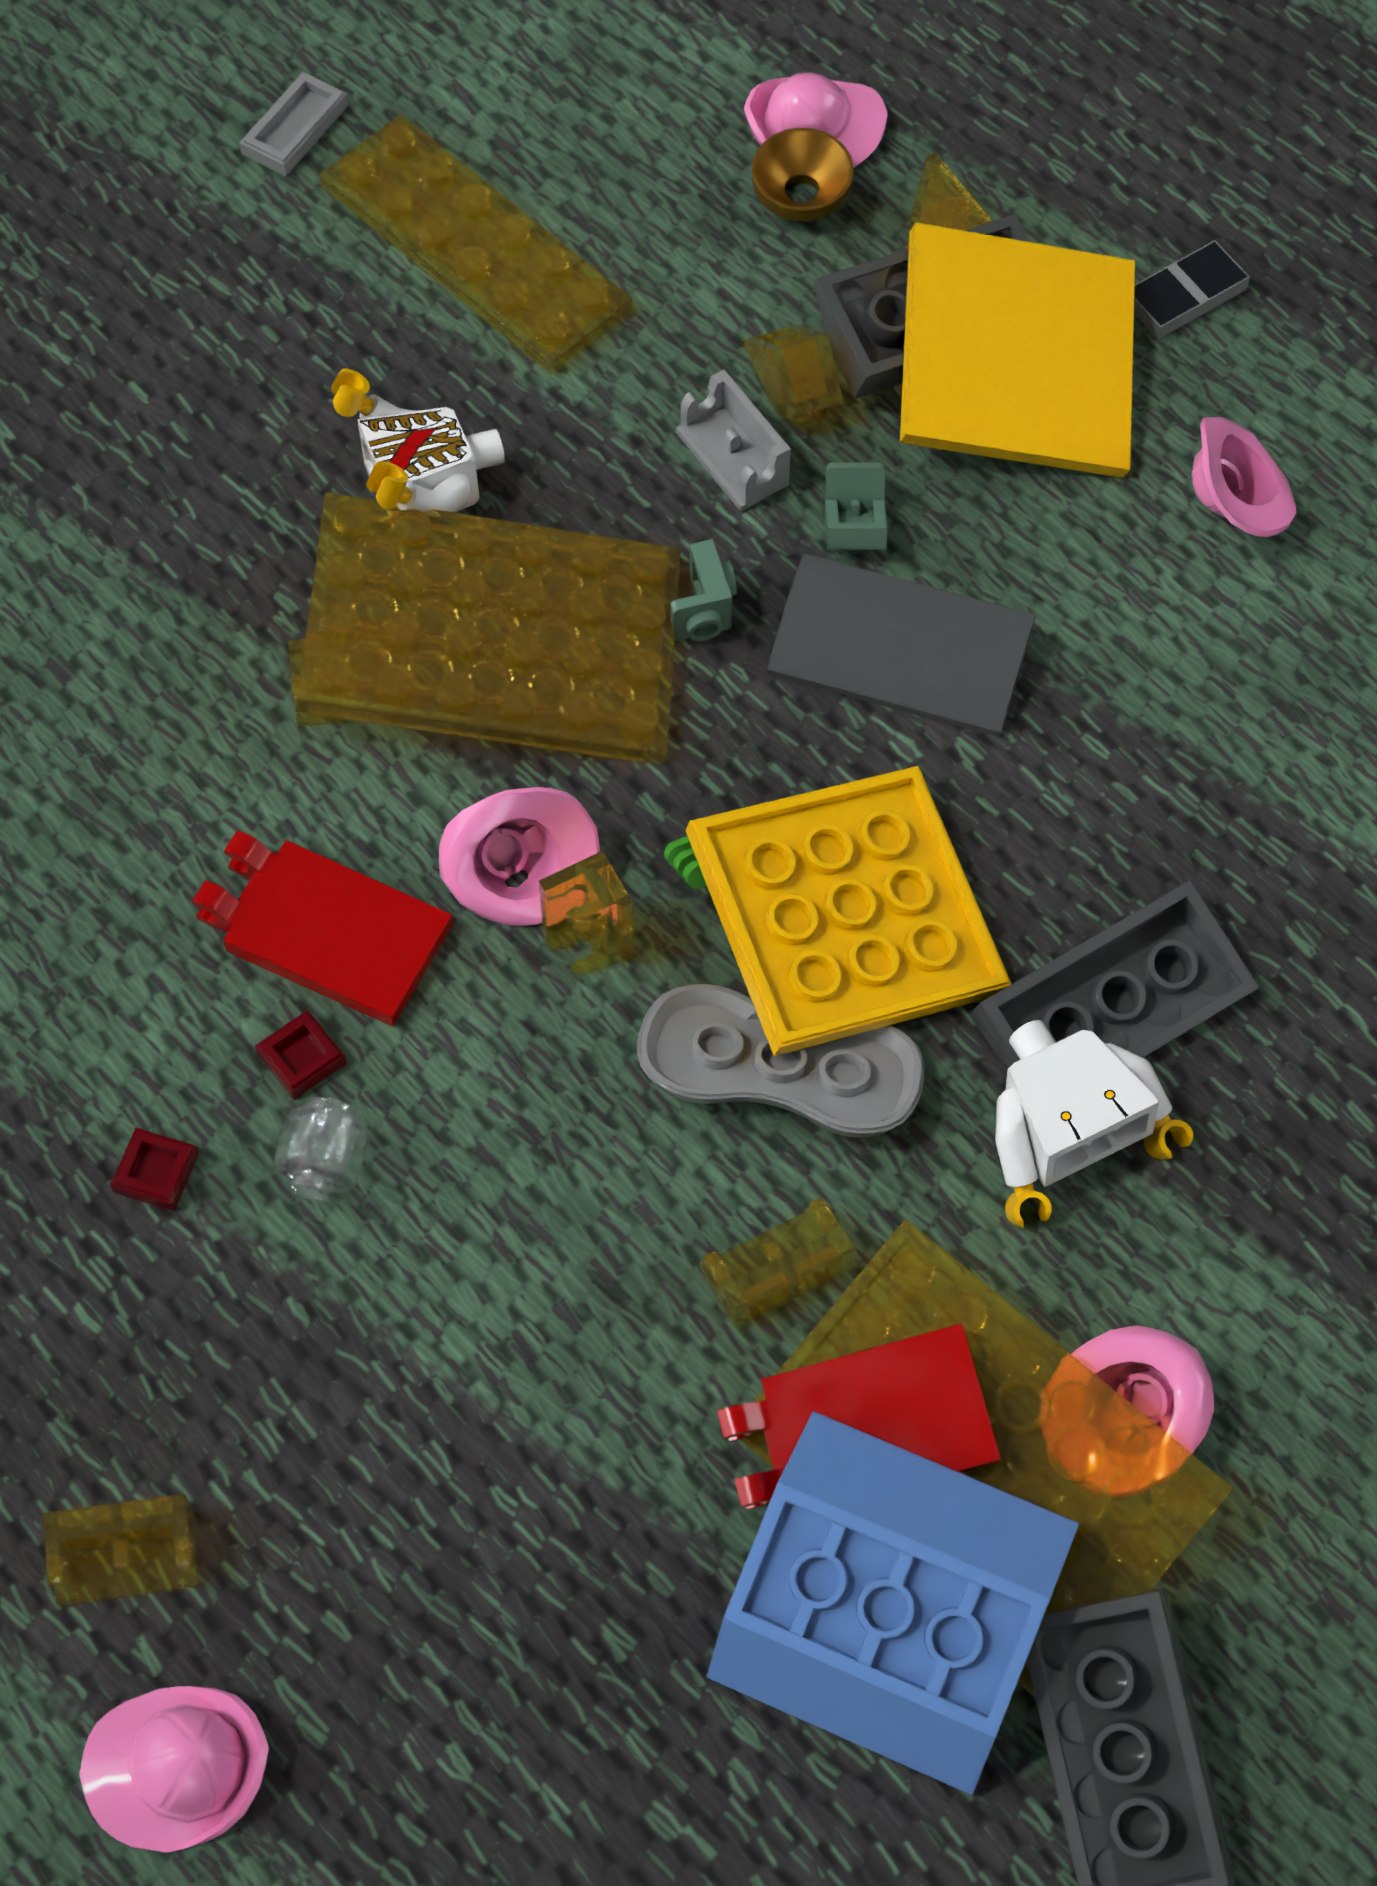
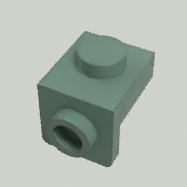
M831 462L827 464L824 511L827 550H841L849 554H863L870 550H887L888 528L884 500L886 471L883 463Z
M713 539L690 544L689 576L696 595L674 600L670 604L671 634L674 642L689 638L694 641H705L716 637L723 630L731 629L732 596L737 594L736 579L731 562L729 560L720 561Z

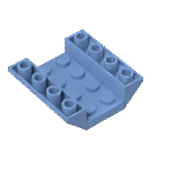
M813 1411L778 1480L723 1617L706 1678L972 1795L1047 1609L1079 1522Z

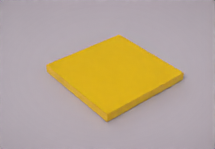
M915 222L909 232L900 443L1124 478L1130 471L1135 260Z
M919 766L689 821L685 830L774 1057L986 1000L1011 985V981Z

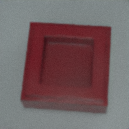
M308 1010L255 1045L257 1055L293 1100L347 1064L345 1055Z
M136 1127L110 1184L113 1193L175 1211L199 1156L198 1148L196 1145Z

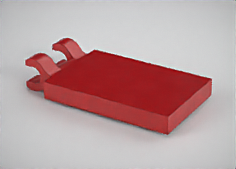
M236 831L224 850L226 855L232 857L228 864V869L249 878L250 881L238 900L221 886L204 881L192 900L194 905L201 908L196 915L197 919L228 932L223 940L226 952L393 1027L453 926L452 914L288 840H285L278 853L275 854L253 836Z
M962 1323L763 1378L761 1383L765 1400L738 1404L717 1411L724 1439L728 1438L729 1442L749 1438L764 1433L773 1470L734 1479L741 1507H746L747 1510L769 1505L778 1480L813 1411L961 1473L1002 1462L966 1331Z

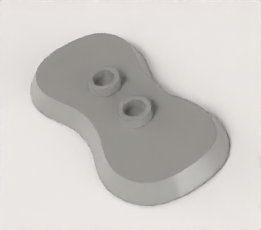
M691 984L676 987L663 993L647 1011L642 1021L637 1041V1055L643 1071L660 1089L677 1099L702 1104L754 1102L772 1105L792 1111L830 1132L845 1137L863 1138L877 1136L902 1124L916 1107L924 1083V1060L919 1047L911 1037L892 1025L774 1057L751 998L719 985Z

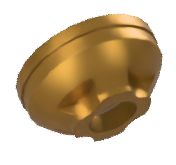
M793 128L781 131L764 141L755 153L752 161V181L755 194L764 207L781 218L793 221L821 219L840 208L849 195L853 182L851 155L837 138L824 131L812 128ZM805 183L813 186L818 194L811 201L796 202L787 196L786 190L793 184Z

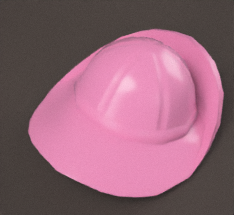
M797 73L791 77L771 79L758 84L751 90L744 106L746 120L753 138L760 145L772 135L788 129L812 128L824 131L837 138L846 147L852 158L853 169L877 148L882 139L888 116L882 97L873 88L863 84L830 80L814 73Z
M1203 417L1200 423L1202 449L1194 458L1191 475L1193 479L1192 485L1197 498L1208 510L1227 518L1231 524L1246 533L1260 537H1270L1286 530L1296 516V504L1289 481L1272 456L1253 432L1224 417Z
M554 788L510 789L488 796L465 808L447 824L439 845L440 877L457 901L482 918L509 926L535 925L555 920L579 904L591 889L598 875L600 865V845L597 826L587 810L576 798L567 792ZM521 870L528 873V879L519 887H507L505 880Z
M1135 1325L1112 1329L1089 1340L1062 1360L1044 1390L1040 1409L1042 1434L1060 1469L1084 1488L1107 1498H1124L1139 1495L1169 1480L1186 1463L1206 1436L1214 1413L1213 1384L1199 1351L1184 1340L1166 1331Z
M178 1686L161 1688L123 1702L110 1710L95 1724L84 1748L79 1776L90 1812L104 1831L130 1847L168 1853L191 1848L224 1834L245 1815L261 1788L269 1746L256 1714L237 1695L210 1687Z

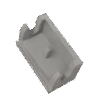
M725 369L710 377L708 385L709 395L702 403L698 404V401L690 392L684 396L680 406V425L676 427V433L741 512L789 485L791 448Z

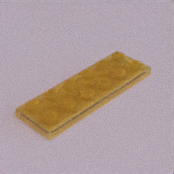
M399 114L319 174L323 189L550 375H553L632 312V298L402 114Z

